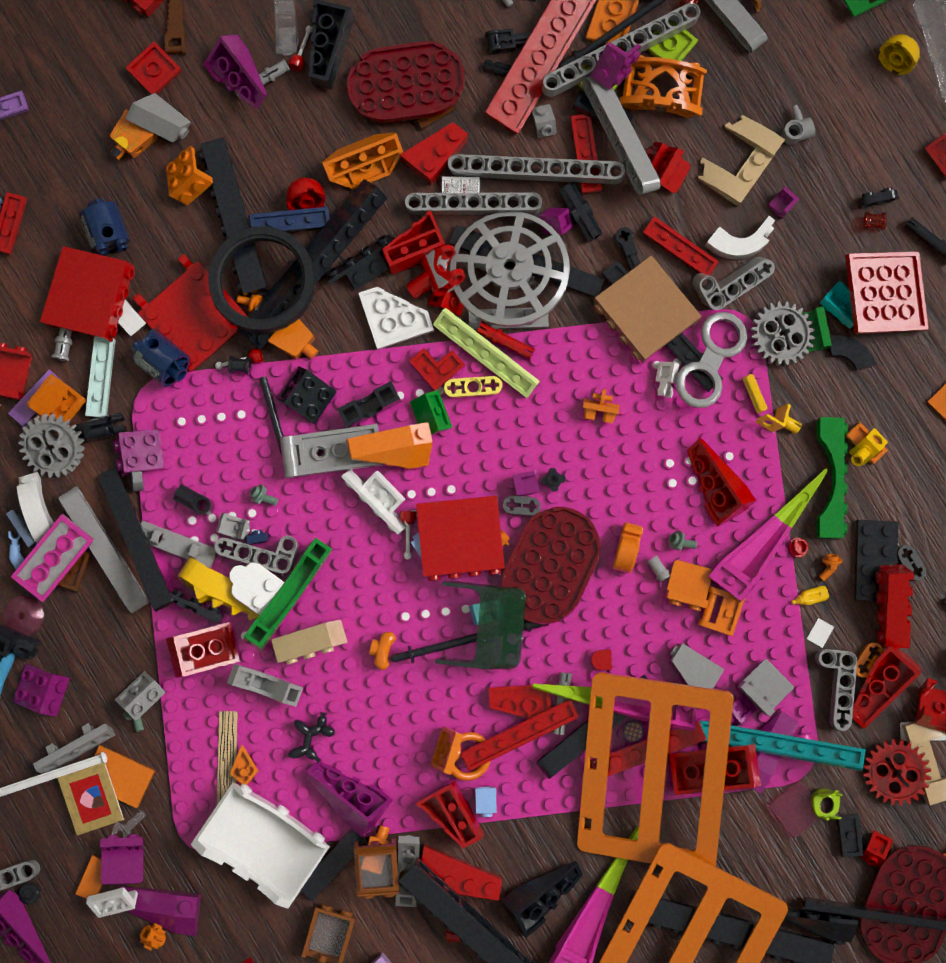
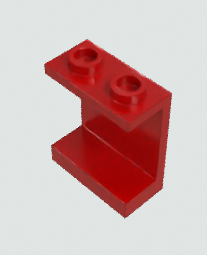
M0 343V397L20 401L24 396L32 354L27 352V348L15 346V349L7 348V344Z

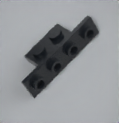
M389 234L379 237L375 244L362 248L358 255L348 257L339 267L328 270L326 272L327 275L323 276V278L330 285L346 275L354 289H359L389 269L379 252L393 241L394 238Z

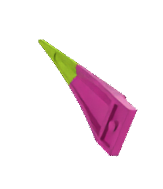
M824 469L770 520L726 556L712 571L709 578L738 601L742 602L760 580L827 474V469Z
M548 684L532 685L533 689L590 705L591 687ZM596 696L595 707H602L603 697ZM622 696L615 697V713L649 722L650 701ZM673 705L670 729L678 728L694 731L697 708Z
M639 826L635 828L629 839L637 840ZM617 857L614 859L555 947L557 949L549 963L593 962L611 902L628 859Z

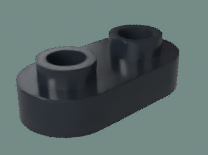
M893 187L881 190V193L874 194L873 191L864 193L862 198L859 199L861 208H867L898 200V190H893Z

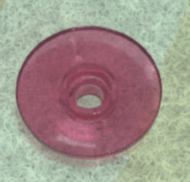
M19 596L12 599L5 607L3 614L4 623L6 626L29 636L37 632L42 626L44 610L36 599L29 596ZM21 612L25 614V618L23 620L19 618V614Z

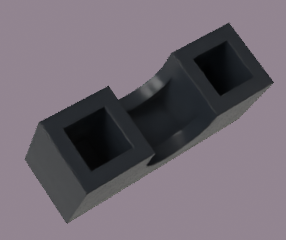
M390 381L374 389L370 395L357 401L353 400L337 410L346 427L352 428L401 402V399Z

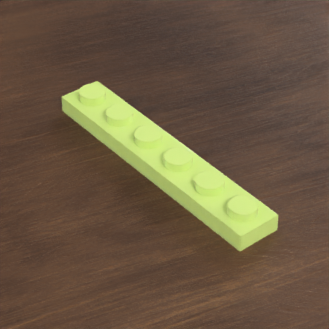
M443 309L434 322L433 326L526 398L530 396L540 382L448 309Z

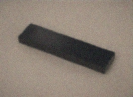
M351 828L319 862L300 891L313 901L354 857V842H358L359 846H365L368 842L367 838L361 837Z

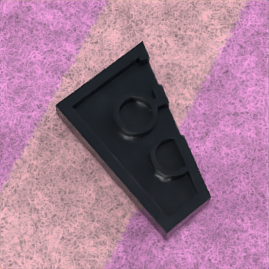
M173 589L172 592L170 591L176 605L193 610L192 612L217 623H222L224 615L220 614V609L213 608L211 605L208 609L202 606V603H199L196 598L192 597L189 600L183 597L184 593Z

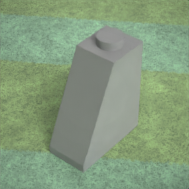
M156 93L133 102L126 116L128 121L171 142L184 139L189 133L188 127L191 123Z
M680 643L679 646L675 645L670 652V656H672L670 662L686 685L713 689L725 670L683 643Z

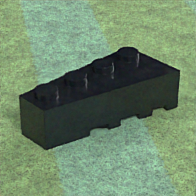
M313 0L314 11L312 15L313 29L311 34L309 78L313 85L332 90L355 16L350 7L322 0Z

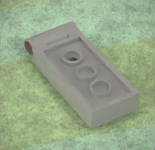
M378 424L281 437L280 444L285 478L384 465L382 463L350 459L346 442L347 438L379 432ZM319 450L324 451V455L321 457L317 455Z

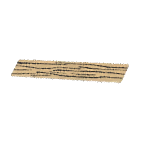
M236 711L219 712L217 805L231 784L236 783V779L230 775L237 757L238 713Z

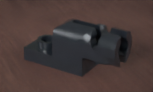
M120 412L82 421V423L76 424L77 426L74 431H81L78 438L84 439L80 444L82 445L110 439V436L127 432V427L124 425L114 426L115 423L125 421L123 413Z
M6 625L0 626V655L5 658L13 653L24 659L28 658L31 660L38 653V649L34 647L36 645L39 646L41 641L32 636L27 637V634L16 631Z

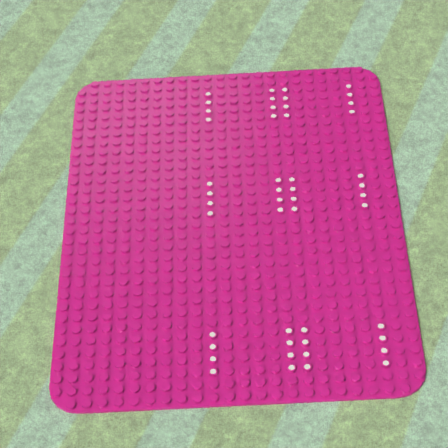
M713 309L698 311L702 316L700 321L682 332L696 349L703 354L706 347L702 342L701 329L709 316L717 312H728L738 317L746 328L747 340L745 347L739 354L723 359L717 371L723 378L721 395L714 404L706 408H695L687 405L678 395L676 384L671 383L673 388L672 398L659 396L657 392L660 383L656 382L658 363L676 362L679 364V372L683 367L681 362L666 346L649 357L646 363L643 364L640 360L637 361L632 356L630 347L628 345L625 346L620 341L618 332L611 330L606 322L507 334L535 348L530 360L498 343L494 344L492 340L484 337L540 381L528 398L453 340L316 356L312 360L309 358L252 364L250 375L242 372L229 374L228 367H223L220 370L215 368L189 371L184 379L172 386L163 387L156 380L152 379L142 387L133 402V432L158 430L164 461L162 469L142 471L143 491H140L142 520L211 547H215L216 541L220 538H228L247 544L246 537L244 540L216 532L221 513L249 520L250 531L248 535H251V531L263 530V533L269 534L270 542L253 544L251 546L276 553L280 539L284 536H292L299 543V549L292 570L287 574L268 570L283 582L288 579L316 537L332 548L331 555L271 639L341 619L348 642L333 647L334 651L322 654V651L315 652V657L304 660V657L301 656L297 658L298 662L286 665L285 661L277 662L271 639L261 652L243 641L244 635L256 620L249 621L248 614L241 612L233 616L230 607L221 605L216 608L221 610L220 614L224 615L222 623H217L192 612L193 610L182 608L175 603L157 612L152 608L159 685L165 691V694L161 697L173 820L178 835L186 845L194 849L191 843L217 806L220 711H236L238 713L237 754L241 745H243L258 769L257 774L247 786L252 789V792L277 807L282 805L290 811L289 815L301 822L312 832H318L325 837L324 842L341 840L351 828L342 820L305 775L306 771L317 761L308 759L305 755L295 759L288 757V753L292 749L303 746L305 736L296 729L294 721L297 719L302 720L309 727L317 725V718L320 716V712L327 713L326 725L333 727L335 730V735L332 737L324 736L322 733L312 737L311 748L316 751L318 758L321 759L320 762L340 770L342 775L351 779L353 777L360 779L359 782L369 787L370 785L378 787L393 799L377 823L364 837L375 836L378 825L390 828L388 834L442 828L415 803L453 780L457 783L478 823L580 811L586 750L550 779L545 776L536 762L589 719L590 705L571 700L579 718L565 724L564 735L549 732L492 760L487 771L481 777L471 781L457 779L452 774L443 773L430 766L442 726L459 733L475 732L488 739L528 719L491 709L488 687L533 684L558 685L559 672L572 674L570 686L591 687L592 678L599 672L637 678L645 674L650 680L686 685L670 662L672 658L670 652L675 645L679 646L680 643L685 644L725 669L713 689L730 692L733 695L734 701L743 694L737 686L764 659H767L794 686V689L774 708L775 712L770 717L765 716L753 704L756 711L737 727L760 730L782 711L799 722L793 735L812 733L813 740L818 741L800 605L797 603L793 605L791 603L792 600L798 597L793 556L788 549L789 542L791 541L790 532L756 586L745 597L733 636L697 625L699 619L702 618L704 609L701 608V611L689 609L687 604L681 603V606L669 604V600L664 598L670 576L662 582L658 579L656 580V575L646 563L657 555L666 570H669V574H671L673 562L676 560L710 568L713 571L726 556L786 505L776 431L772 433L755 422L757 418L765 414H769L772 417L774 415L766 358L761 359L763 356L762 352L756 354L759 348L758 346L752 347L756 341L750 339L755 333L749 330L752 327H756L751 323L752 320L736 310ZM717 321L710 328V338L716 346L723 349H731L738 342V332L730 322ZM423 348L428 351L436 362L440 361L451 350L457 354L465 364V367L451 379L496 376L502 382V389L497 395L462 398L448 397L445 394L444 385L438 389L453 428L431 436L432 448L428 466L405 469L399 466H387L384 464L382 466L352 470L364 483L376 471H379L405 498V501L393 512L400 520V511H416V520L410 525V553L412 557L407 560L404 558V553L406 552V529L399 534L391 531L387 523L375 515L373 509L359 498V494L346 485L345 480L341 476L350 470L285 478L282 455L278 447L259 378L267 376L284 437L347 428L337 409L353 400L357 401L370 395L374 389L390 381L397 391L401 402L354 427L378 424L379 432L418 424L410 401L425 393L434 391L409 362ZM298 366L307 369L336 390L335 396L315 424L276 399ZM690 372L686 375L684 384L689 395L696 399L710 397L713 389L707 393ZM750 374L754 375L767 405V410L761 413L756 412L743 382V378ZM481 381V392H486V387H490L492 391L499 387V384H495V381H491L490 385H484L485 381ZM461 382L462 387H456L455 383H452L451 387L447 388L451 390L452 394L456 393L457 389H462V393H466L464 390L465 382ZM470 382L467 389L474 393L478 391L479 385L476 382ZM602 389H606V395L613 396L612 402L609 403L619 404V414H616L613 423L602 421L604 412L597 410L594 420L585 419L584 398L592 399L593 393L601 394ZM765 420V421H764V422L767 423V424H772V423H773V422L768 421V420ZM699 438H702L737 474L757 500L743 513L718 527L706 510L705 503L707 502L704 493L700 492L699 485L701 484L698 475L694 473L687 449ZM319 450L317 455L319 457L323 456L324 451ZM550 468H555L557 473L565 476V482L559 485L556 492H552L547 485H543L541 482L542 477H546ZM536 470L539 492L522 496L538 499L541 503L539 512L551 509L552 507L572 508L584 514L594 524L600 539L599 560L579 604L569 616L561 621L549 624V626L532 629V632L527 633V631L520 630L415 657L414 663H411V659L395 663L391 662L390 657L392 655L408 651L407 646L409 645L413 650L522 621V618L511 610L505 600L502 588L504 570H501V574L489 575L488 571L480 572L481 576L469 577L468 573L460 574V578L448 579V576H440V580L428 581V578L423 577L422 559L411 544L414 540L412 537L419 533L416 504L497 496L500 528L510 538L508 540L509 545H503L505 567L525 525L533 517L512 515L504 511L503 501L505 498L516 496L512 475ZM183 484L211 499L215 504L213 513L204 516L173 500L175 491ZM262 484L267 488V495L278 498L277 505L274 506L263 501L260 504L251 502L250 490L254 486ZM510 500L509 503H506V506L509 507V510L513 511L514 507H521V504H515L514 500ZM203 501L200 504V510L205 511L208 508L207 501ZM530 501L529 505L523 504V508H529L530 512L538 508L534 505L533 501ZM625 522L643 527L636 562L632 572L629 574L614 570L611 567L616 555L622 526ZM680 530L685 534V540L697 541V548L682 547V550H673L669 547V536L675 531ZM161 534L160 537H159V540H158L159 543H160V541H161V539H162L163 534ZM287 540L284 543V549L286 551L293 549L294 542ZM227 542L225 545L221 544L220 547L223 549V553L225 550L234 552L235 549L227 546ZM151 546L169 591L172 592L173 589L184 593L183 597L186 599L196 598L195 591L177 578L188 559ZM246 547L242 548L239 552L242 559L247 558L249 555V550ZM266 553L259 556L260 564L268 562L269 557ZM217 554L210 569L229 578V573L233 567L238 565L246 566L248 564ZM281 559L278 562L280 570H285L288 567L286 559ZM711 580L710 586L724 590L717 583ZM717 595L709 622L715 623L723 597ZM498 598L503 606L504 617L474 626L469 606ZM212 601L202 603V606L208 609L210 605L213 606ZM230 622L240 662L175 678L166 638ZM384 632H393L396 640L389 650V666L385 670H380L374 665L375 656L369 655L372 640H380L381 634ZM598 650H611L612 670H597L591 663L593 653ZM234 664L256 669L303 687L297 706L284 704L262 694L228 684L227 682ZM550 694L551 707L556 705L557 695ZM697 708L696 721H710V711ZM629 716L625 717L612 728L610 753L648 739L649 722ZM635 721L643 727V736L639 741L630 742L623 736V727L627 722ZM473 740L463 741L460 744L461 752L478 743ZM700 742L676 752L707 749V743ZM668 754L663 801L702 796V793L674 795ZM461 755L455 762V766L465 773L473 772L477 769L468 771ZM781 757L765 788L785 786L799 781L811 770L814 762ZM645 763L608 776L605 808L641 804ZM236 780V784L241 786V783ZM496 786L497 813H493L492 817H480V814H476L475 787ZM746 788V789L725 790L724 793L747 791V790H753V789H752V788Z

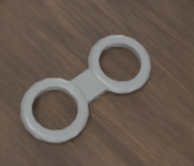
M717 312L709 316L703 323L701 337L706 348L699 362H691L682 367L677 374L675 382L678 395L687 405L695 408H706L714 404L720 397L722 381L717 371L724 358L733 357L742 351L747 340L746 328L743 322L734 314ZM727 321L735 326L738 332L737 344L731 349H723L716 346L710 338V328L713 323ZM699 370L710 376L714 387L710 397L696 399L688 394L684 381L689 372Z

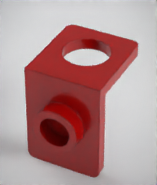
M454 291L440 296L436 302L432 292L428 301L429 306L446 308L457 316L461 315L464 308Z

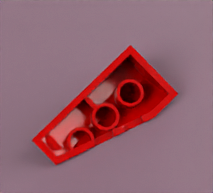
M699 438L687 449L694 473L698 475L701 484L699 485L700 492L704 493L707 502L705 503L706 510L717 527L743 513L757 501L747 485L702 438Z

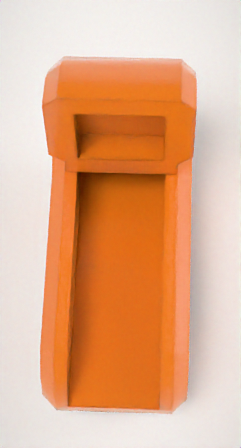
M629 522L623 524L616 555L611 565L612 569L628 574L632 572L643 534L642 526Z

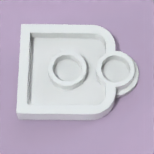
M258 563L235 566L229 573L230 581L233 583L231 586L233 597L258 615L264 611L285 583Z

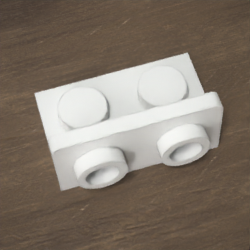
M123 887L88 896L86 904L98 918L135 909L138 893L136 890L127 892Z

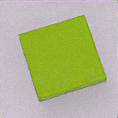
M674 21L668 22L671 26H677ZM657 30L653 33L654 35H660ZM684 30L647 49V51L657 58L682 61L697 44L698 39L687 30Z

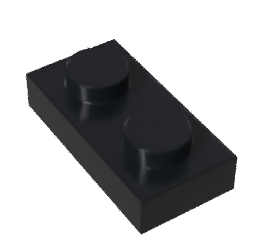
M859 814L837 815L842 817V819H837L841 857L864 856Z

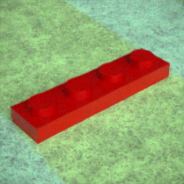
M584 114L571 116L576 160L597 161L591 117ZM594 168L591 170L590 173L594 176H598L599 169ZM580 183L582 194L602 191L600 183Z
M655 216L642 233L698 273L710 275L719 263L714 257Z

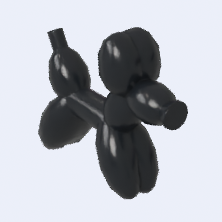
M320 712V716L317 718V725L311 727L302 720L297 719L294 721L296 729L305 736L303 746L292 749L288 753L289 758L295 759L305 755L308 759L316 760L320 763L321 759L318 758L316 751L311 748L312 737L320 733L327 737L335 735L334 728L326 725L327 713Z

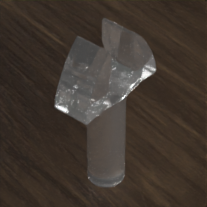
M140 810L126 824L116 822L112 835H115L118 831L125 830L122 838H126L127 835H130L131 830L146 817V814Z

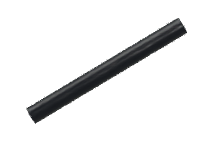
M267 376L259 378L282 455L280 438L284 437Z

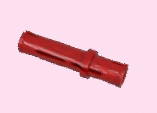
M481 322L477 333L492 340V343H498L530 360L535 348L501 332L502 330L499 328L497 330Z

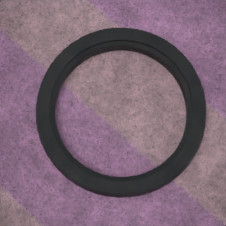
M265 226L241 230L224 241L211 261L208 275L210 294L221 315L233 325L254 333L276 332L296 322L309 307L316 283L314 265L304 246L289 233ZM258 241L275 242L286 247L297 257L302 269V286L295 302L283 313L267 319L248 318L236 312L228 304L222 288L223 272L231 256L245 245Z

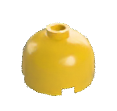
M904 34L891 36L879 49L881 64L890 72H892V69L899 72L897 75L910 73L920 58V49L917 42Z

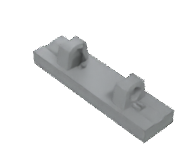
M506 308L503 318L524 317V313L527 316L536 311L534 308ZM479 309L488 315L496 316L497 309ZM469 312V326L477 331L480 328L481 322L484 321ZM548 314L533 323L523 326L504 327L484 322L497 330L498 328L507 330L549 327Z
M142 520V528L151 546L186 559L193 558L209 568L212 567L217 555L214 547ZM161 534H163L162 539H161V541H160V543H159V542H158L159 537H160Z
M89 723L82 726L84 733L82 737L60 749L53 743L46 747L48 756L33 763L36 771L43 774L66 764L114 737L113 728L109 727L106 723L96 729Z

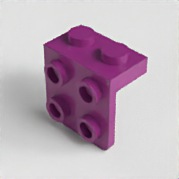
M609 42L590 77L609 90L614 85L618 86L623 78L627 79L630 75L632 63H635L641 55L639 52L641 45L637 44L626 53Z
M158 430L118 433L115 438L116 440H113L114 452L118 453L116 469L117 472H120L121 477L129 476L132 472L158 470L164 467Z
M26 664L13 701L39 714L57 717L70 678Z
M136 834L127 835L126 838L108 835L105 839H101L102 884L142 883L143 837H139Z

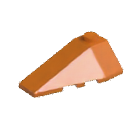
M428 422L346 439L350 459L382 463L387 466H399L405 469L429 465L432 437Z

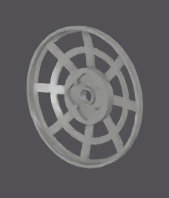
M498 212L476 221L459 238L454 247L456 254L452 257L450 271L456 269V262L468 263V274L472 286L462 292L459 285L454 289L462 305L478 319L489 324L504 327L523 326L533 323L553 310L566 290L570 272L569 256L559 234L542 219L523 212ZM516 216L514 226H502L490 231L484 224V222L498 217ZM524 218L539 223L552 235L542 240L532 231L522 228ZM477 228L483 236L474 244L470 255L458 254L466 237ZM502 232H512L510 242L499 243L494 235ZM520 233L533 239L536 244L529 248L519 244ZM487 240L493 248L488 256L476 255L480 246ZM555 242L558 243L563 256V272L552 269L551 256L547 246ZM542 250L546 267L534 265L532 255ZM511 261L515 264V268L507 270L504 268V264ZM474 263L486 265L487 275L477 281L474 273ZM532 274L543 275L541 283L532 291L527 283ZM550 277L561 280L560 287L555 296L543 307L537 296L545 289ZM492 282L495 286L501 288L499 298L486 292L483 287ZM520 287L526 295L518 299H507L508 290ZM478 292L487 301L497 304L496 316L480 311L468 299ZM530 301L536 311L531 315L521 318H503L505 306H518Z

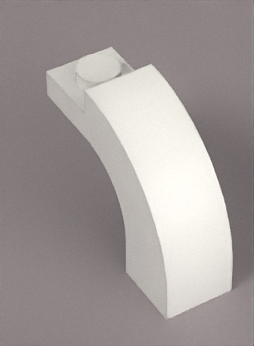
M768 216L760 228L747 238L733 237L719 227L708 240L705 247L714 254L726 259L738 260L751 257L761 251L769 242L765 237H768L773 231L774 227H772V224L775 220Z
M38 472L19 477L17 493L28 529L34 541L38 544L54 522L44 502L41 477Z

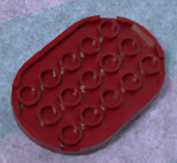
M432 41L386 46L370 50L360 57V60L354 67L352 66L347 79L348 95L354 108L365 118L381 123L440 115L457 103L465 86V73L460 58L455 52L446 48L445 45Z
M552 507L537 513L528 521L509 558L502 578L505 600L517 616L534 624H552L563 620L575 610L600 556V539L590 519L572 508Z
M909 845L893 851L880 865L864 906L946 918V856L936 849L923 845ZM861 918L860 922L862 935L868 948L877 958L885 963H922L928 961L938 952L946 936V931L866 918Z

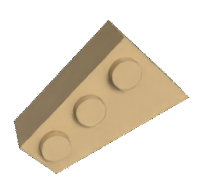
M341 619L271 639L277 662L285 661L286 665L298 662V657L303 656L305 660L315 657V652L322 651V654L334 651L333 647L348 643Z

